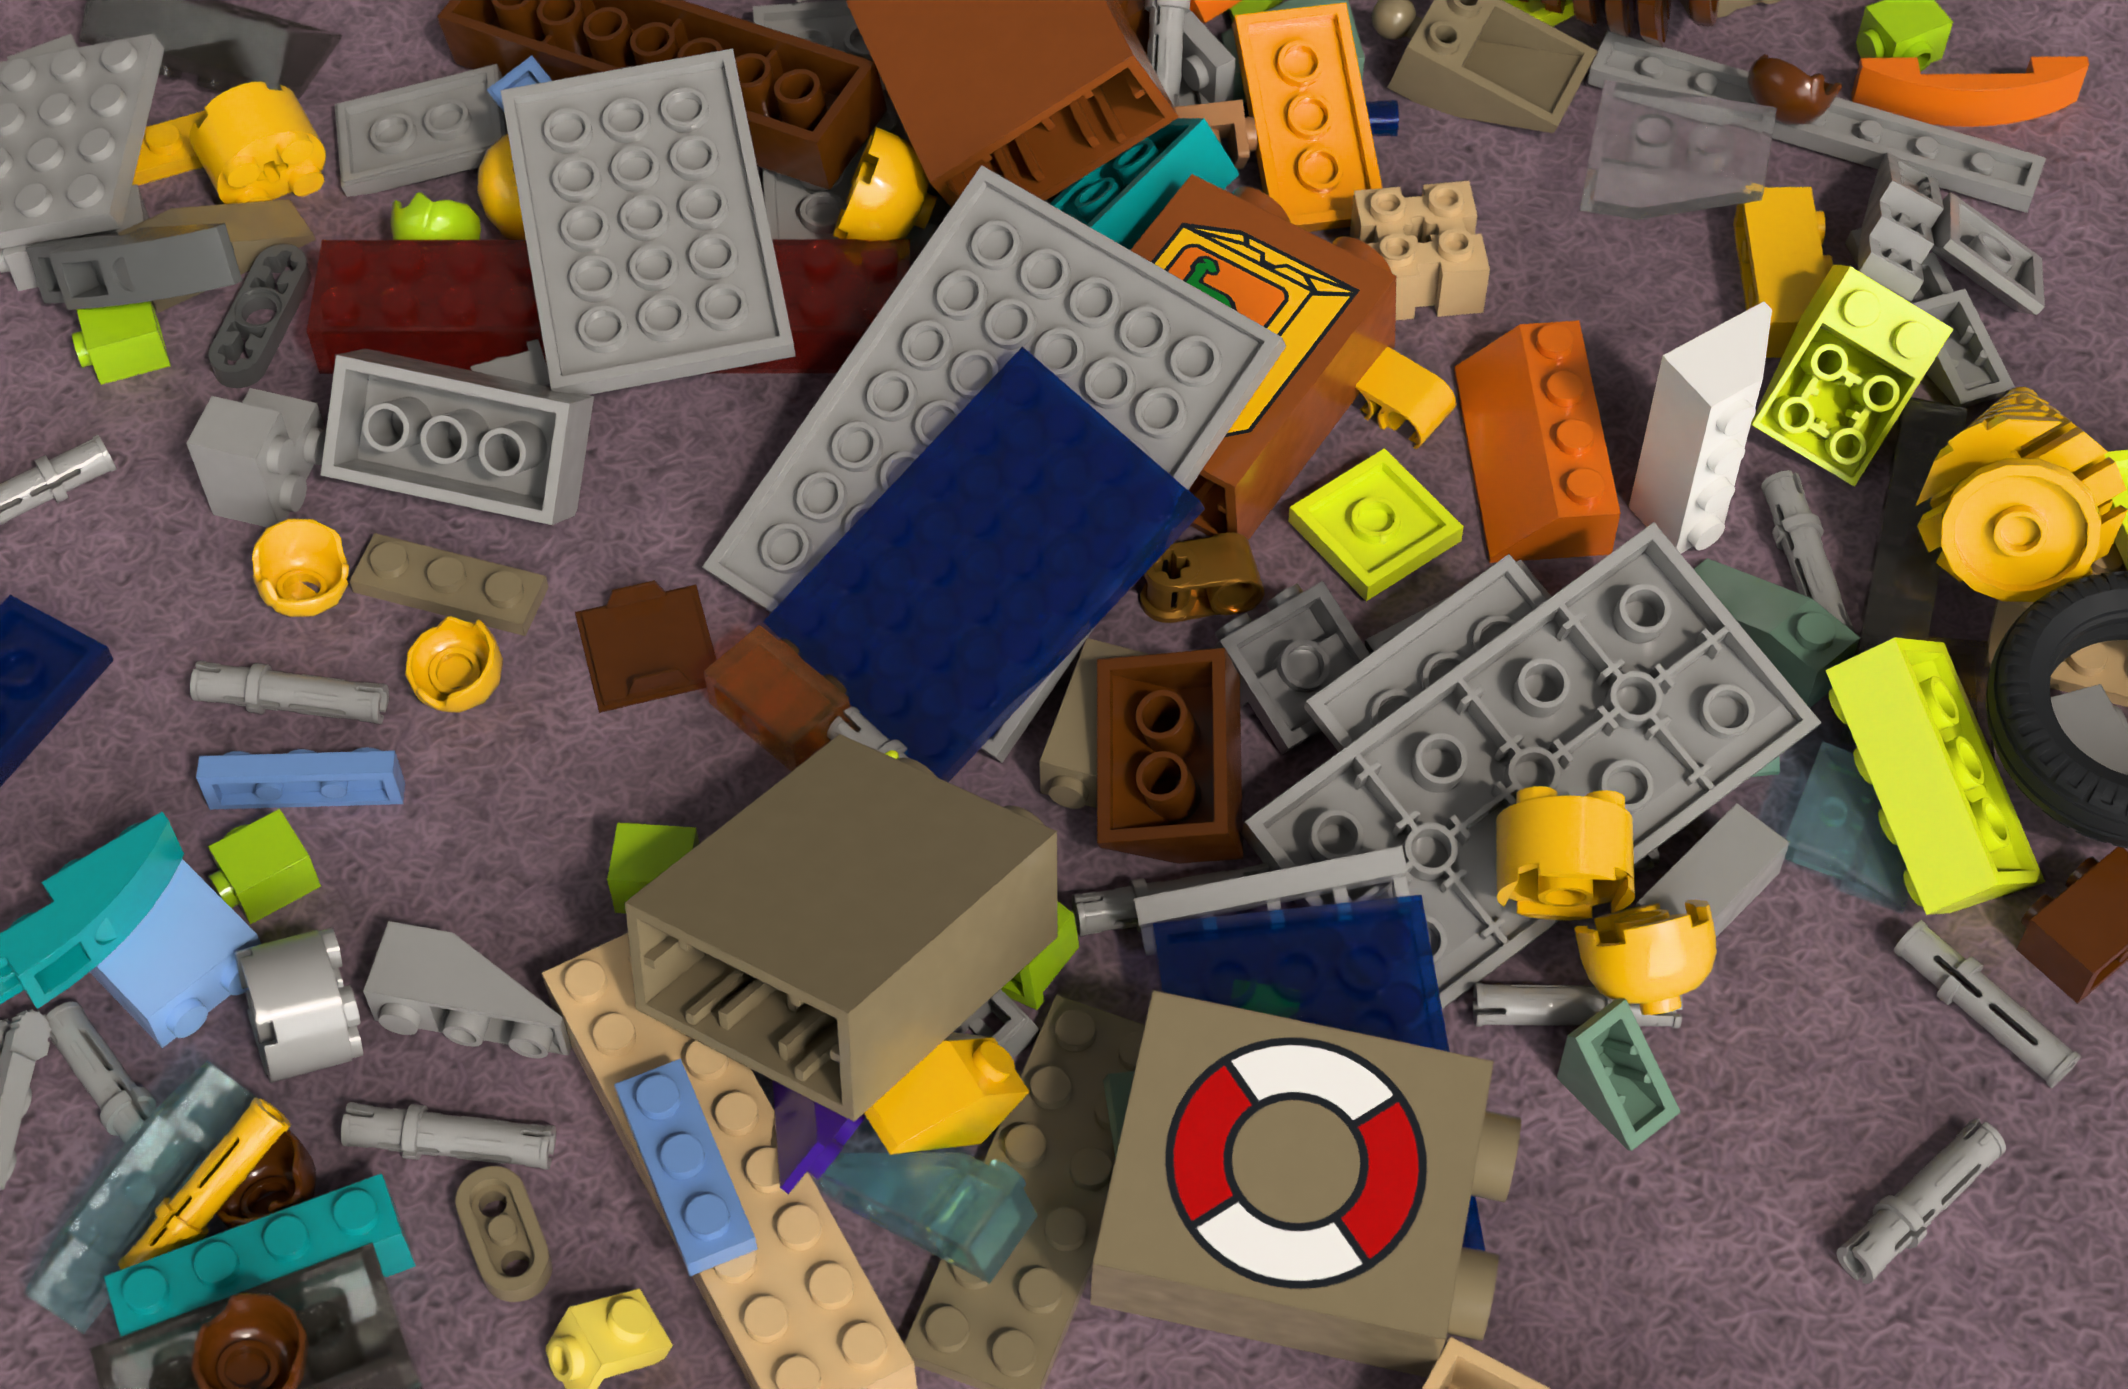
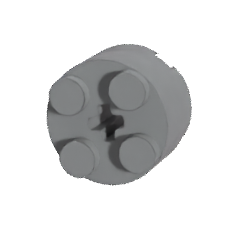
M333 928L321 931L313 930L235 951L242 989L248 988L246 997L249 1006L247 1012L265 1074L268 1075L270 1083L350 1062L353 1058L363 1056V1048L357 1025L361 1024L359 1011L351 985H343L339 967L343 966L342 958Z

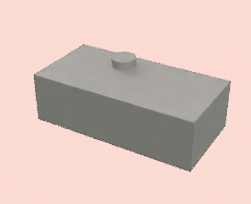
M370 349L337 354L320 475L554 525L574 517L578 509L594 396L551 391V387Z

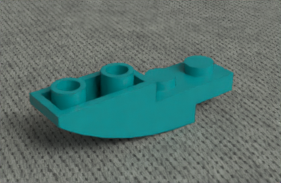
M163 811L145 822L129 826L116 839L84 858H77L68 862L58 873L41 882L52 903L37 912L21 916L8 929L0 933V1004L25 991L36 1009L40 1008L70 988L99 965L131 934L149 913L170 883L184 857V852L174 830Z

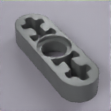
M290 244L273 245L263 250L253 263L209 349L208 355L216 379L222 385L230 388L248 387L258 382L266 373L311 283L312 277L306 255L300 248ZM292 267L293 271L285 270V268ZM273 273H281L277 283H275ZM271 309L276 312L274 318L267 323L254 325L246 322L248 316L257 310ZM242 338L247 341L246 344H245V346H244V343H243ZM244 348L249 359L240 358ZM227 360L236 361L235 365H229Z

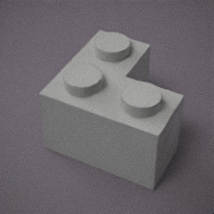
M253 388L249 389L243 402L211 396L186 444L213 515L269 527L286 520L290 511L297 512L305 500L306 480L314 464H322L326 429L318 404L315 402Z

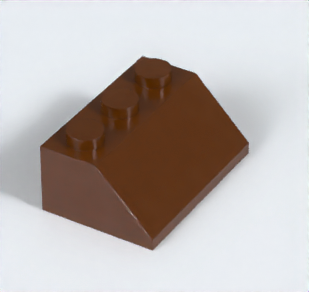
M1216 648L1097 659V844L1099 847L1177 864L1243 859V836L1241 835L1243 827L1240 676L1226 649Z

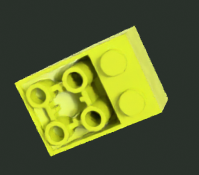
M1833 264L1802 314L1751 425L1855 487L1952 333L1953 328L1853 267Z

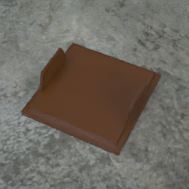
M653 580L614 589L611 591L606 605L575 612L599 713L723 684L696 584L665 591Z

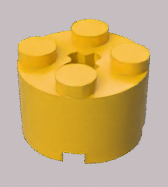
M249 82L238 85L221 93L204 107L208 117L203 121L199 129L194 121L190 130L191 145L224 204L272 201L291 192L296 196L303 197L318 191L322 187L324 176L321 171L326 159L325 148L295 94L288 87L280 85L282 90L280 91L268 89L265 82Z
M1533 786L1519 790L1516 793V804L1502 810L1496 818L1498 903L1505 907L1510 898L1517 901V914L1545 920H1582L1593 918L1592 906L1611 902V913L1621 911L1631 905L1635 899L1633 818L1630 812L1625 809V796L1616 791L1609 790L1594 791L1585 796H1558L1556 790L1544 786Z

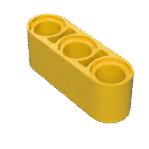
M1388 346L1355 386L1367 401L1360 409L1367 414L1364 419L1369 420L1382 407L1377 415L1378 424L1381 429L1384 430L1386 427H1389L1396 431L1408 420L1416 430L1409 438V440L1416 443L1413 447L1414 449H1418L1456 406L1455 395L1444 380Z

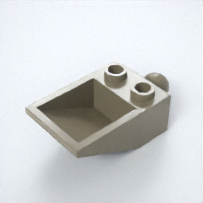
M1379 0L1372 11V24L1380 36L1390 40L1401 39L1405 36L1411 39L1388 88L1417 104L1458 118L1555 133L1598 52L1594 48L1503 0H1434L1423 19L1416 16V10L1410 0Z

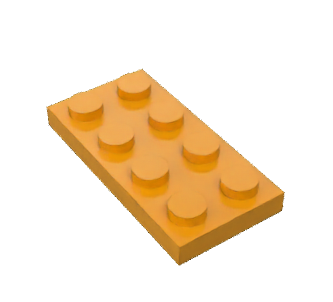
M1337 3L1235 15L1232 28L1249 117L1253 116L1256 125V156L1263 192L1273 198L1283 208L1292 224L1308 232L1350 227L1354 191L1382 188L1347 4Z

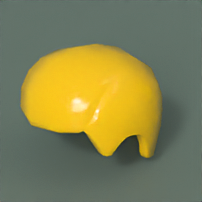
M288 518L267 527L254 545L252 554L253 580L265 604L272 607L275 612L288 617H314L337 606L348 586L349 565L343 552L341 537L335 530L314 519ZM302 582L313 583L320 591L317 593Z
M447 616L437 627H432L421 633L407 651L405 676L415 695L423 704L439 711L461 713L485 703L500 684L503 658L495 637L481 620L478 619L473 623L453 616Z

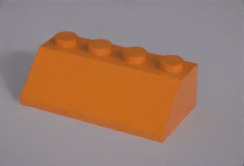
M1580 321L1519 324L1454 367L1489 563H1497L1508 554L1515 561L1609 555L1613 550L1621 512Z

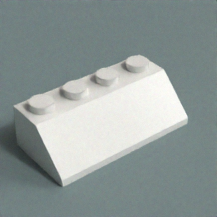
M1765 301L1662 356L1629 508L1646 527L1655 522L1680 554L1692 547L1696 550L1708 548L1720 538L1725 530L1724 523L1731 498L1735 492L1734 486L1741 460L1745 454V444L1751 422L1756 413L1755 407L1763 380L1772 308Z

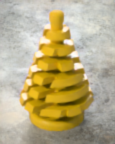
M2027 387L2011 389L1966 429L1948 441V444L1940 450L1935 458L1916 503L1917 506L1932 497L1930 501L1932 510L1922 515L1917 527L1928 553L1940 546L1942 547L1936 563L1957 581H1964L1974 591L2003 602H2036L2047 593L2068 582L2092 575V563L2108 555L2128 511L2122 505L2110 510L2113 503L2111 498L2127 489L2116 462L2110 457L2105 458L2104 454L2108 453V451L2082 429L2073 424L2067 417L2060 414L2061 412L2056 408L2048 405L2049 403Z

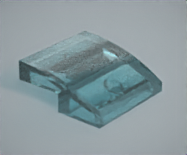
M1822 741L1785 838L1790 844L1784 859L1842 880L1839 888L1841 892L1903 914L1909 898L1903 876L1907 867L1898 845L1892 844L1882 830L1878 817V812L1882 807L1872 784L1867 783L1859 773L1853 753Z

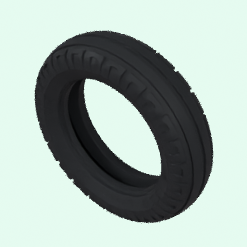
M2128 571L2101 573V575L2094 574L2068 582L2038 599L2015 620L2000 642L1991 663L1986 688V712L1991 738L1997 754L2011 779L2016 782L2015 784L2031 802L2042 808V811L2067 828L2075 829V832L2103 843L2108 842L2114 846L2128 848V775L2107 768L2082 752L2068 738L2060 726L2050 697L2051 675L2070 655L2096 643L2128 640Z

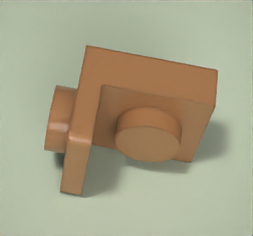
M1243 100L1174 107L1179 118H1205L1220 143V138H1227L1229 157L1236 169H1243L1250 157V152L1257 150L1255 121L1253 116L1245 117Z

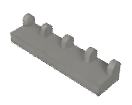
M1398 846L1134 898L1146 956L1160 953V940L1155 930L1156 927L1201 919L1205 943L1209 944L1219 942L1214 918L1217 915L1267 906L1271 929L1275 931L1285 929L1280 904L1284 902L1333 893L1337 916L1342 918L1351 916L1347 890L1392 881V893L1397 906L1411 904V898L1406 878L1408 871L1403 847Z

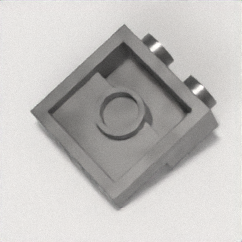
M1323 581L1304 592L1298 583L1292 585L1266 603L1270 609L1268 613L1254 621L1251 620L1247 613L1242 614L1215 632L1219 642L1212 649L1225 648L1240 676V706L1243 707L1248 703L1250 704L1281 755L1322 731L1304 709L1306 701L1370 655Z

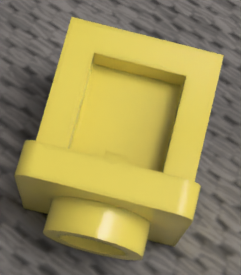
M639 1288L568 1307L546 1345V1354L554 1376L564 1384L566 1389H598L605 1378L651 1366L665 1359L673 1344Z

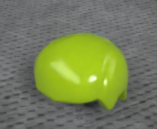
M421 192L416 193L410 204L405 208H402L400 201L394 200L392 203L391 232L395 248L415 267L433 271H444L469 259L478 248L481 233L480 218L468 204L452 200L433 202Z

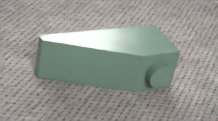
M1708 558L1694 568L1695 572L1809 708L1829 693L1832 685L1825 670L1854 657L1860 639L1857 634L1808 596Z

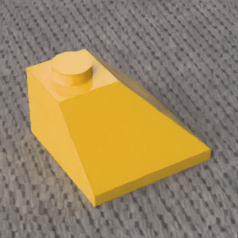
M953 1032L864 1114L890 1155L982 1144L1030 1091L1016 1072L1012 1057L997 1043L994 1037Z

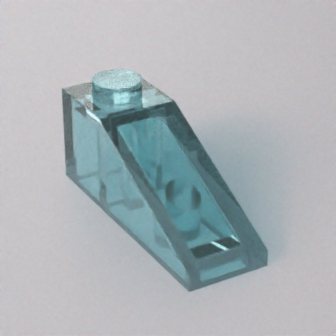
M963 1152L900 1153L892 1155L889 1153H839L819 1180H816L826 1197L989 1284L1038 1216L1024 1191L1026 1182L1016 1170L1002 1161L992 1159L989 1164H986Z

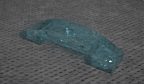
M209 1061L204 1063L157 1107L105 1167L57 1234L32 1276L25 1294L84 1334L110 1301L104 1276L121 1270L118 1266V1261L128 1253L157 1218L154 1212L155 1208L164 1198L169 1197L173 1199L207 1158L208 1154L239 1120L256 1096Z

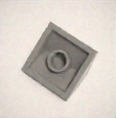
M1950 192L1942 200L1944 209L1931 228L1934 240L1931 251L2015 311L2038 315L2045 307L2042 258Z

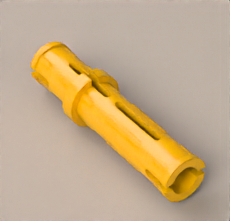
M255 1097L239 1120L208 1154L207 1158L173 1199L169 1197L164 1198L155 1208L154 1212L157 1218L128 1253L118 1261L119 1268L122 1270L203 1240L209 1233V1229L206 1226L208 1222L247 1178L248 1174L282 1133L289 1129L291 1126L289 1120L273 1105L261 1098Z

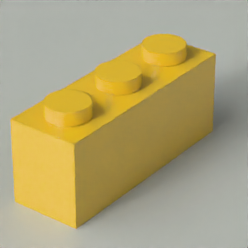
M1812 187L1741 188L1733 227L1746 311L1764 301L1772 308L1766 358H1782L1802 314L1833 266L1831 255H1823L1822 251L1826 230L1825 215L1823 211L1815 210Z

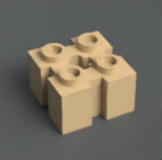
M1470 181L1423 185L1422 196L1404 197L1400 187L1354 191L1350 237L1363 241L1374 248L1386 260L1392 274L1397 276L1396 320L1414 319L1415 307L1435 306L1437 317L1484 312L1490 268L1482 233L1475 234L1477 212Z

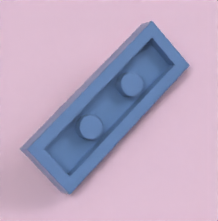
M364 747L352 752L317 753L312 750L298 749L287 754H250L243 751H231L223 755L199 756L196 775L210 810L403 804L405 780L395 750L381 751L376 748Z
M681 1059L614 1084L618 1100L689 1276L758 1250L754 1233Z

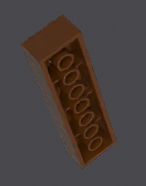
M450 0L437 16L455 64L472 70L497 64L502 77L530 56L534 57L549 78L554 81L733 49L757 166L827 190H831L887 111L878 70L874 61L684 0Z

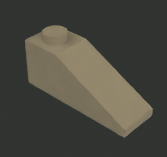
M289 199L171 208L118 232V235L122 236L139 228L225 223L234 248L240 274L250 271L257 256L270 246L290 244L300 248L316 240L314 234ZM203 292L151 302L157 313H160Z

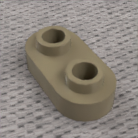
M488 1166L472 1172L460 1184L456 1193L455 1204L487 1290L500 1300L507 1302L528 1300L539 1294L548 1284L553 1264L525 1186L516 1173L504 1167ZM502 1201L507 1204L505 1210L498 1216L488 1217L482 1214L483 1209L490 1202ZM525 1260L529 1263L526 1272L520 1276L512 1277L505 1274L506 1267L512 1261Z

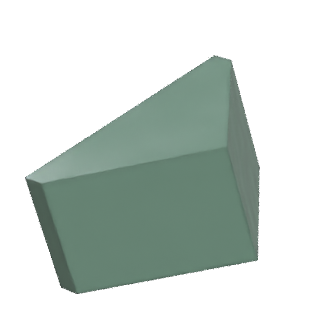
M1626 999L1613 1000L1567 1036L1557 1079L1627 1150H1634L1681 1112Z

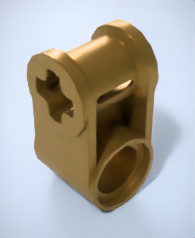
M1235 532L1221 533L1210 538L1178 543H1162L1151 548L1143 560V575L1147 583L1140 594L1141 607L1145 614L1155 621L1175 623L1218 614L1227 616L1248 612L1255 608L1265 595L1249 541L1242 534ZM1164 560H1168L1167 573L1162 571ZM1172 593H1177L1176 606L1172 608Z

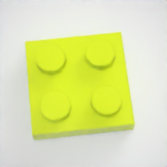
M1385 448L1289 507L1288 522L1366 602L1462 541L1464 526Z

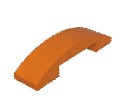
M2087 56L2030 57L2026 73L1921 74L1918 58H1861L1851 98L1852 102L1932 125L1977 127L2011 124L2053 113L2076 102L2089 67V61Z

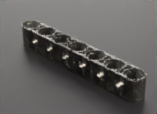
M1911 397L1899 416L1896 429L1899 430L1896 443L1894 442L1888 472L1890 480L1887 489H1885L1879 523L1882 525L1879 535L1876 536L1870 571L1873 573L1869 585L1867 584L1861 615L1863 625L1860 634H1858L1860 639L1854 656L1894 637L1928 641L1940 566L1936 561L1942 551V547L1940 546L1928 553L1917 527L1922 515L1932 510L1930 504L1932 497L1917 506L1916 503L1938 453L1948 444L1950 439L1964 430L1967 408ZM1844 724L1842 733L1838 738V743L1857 747L1848 724Z

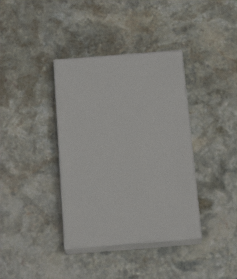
M494 64L335 104L341 187L346 197L377 193L480 167L486 151L502 135L508 133L505 114L487 91L489 87L503 78L498 65Z

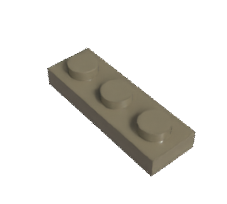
M374 533L350 579L354 593L444 616H453L468 622L475 623L479 619L487 627L526 636L549 588L547 578L544 575Z

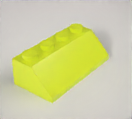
M1894 637L1825 670L1832 685V688L1829 690L1831 706L1837 717L1844 724H1848L1857 746L1853 752L1856 767L1863 779L1873 785L1882 808L1878 812V817L1882 830L1892 844L1898 845L1907 867L1903 875L1907 891L1918 906H1923L1926 915L1952 913L2045 882L1944 642Z

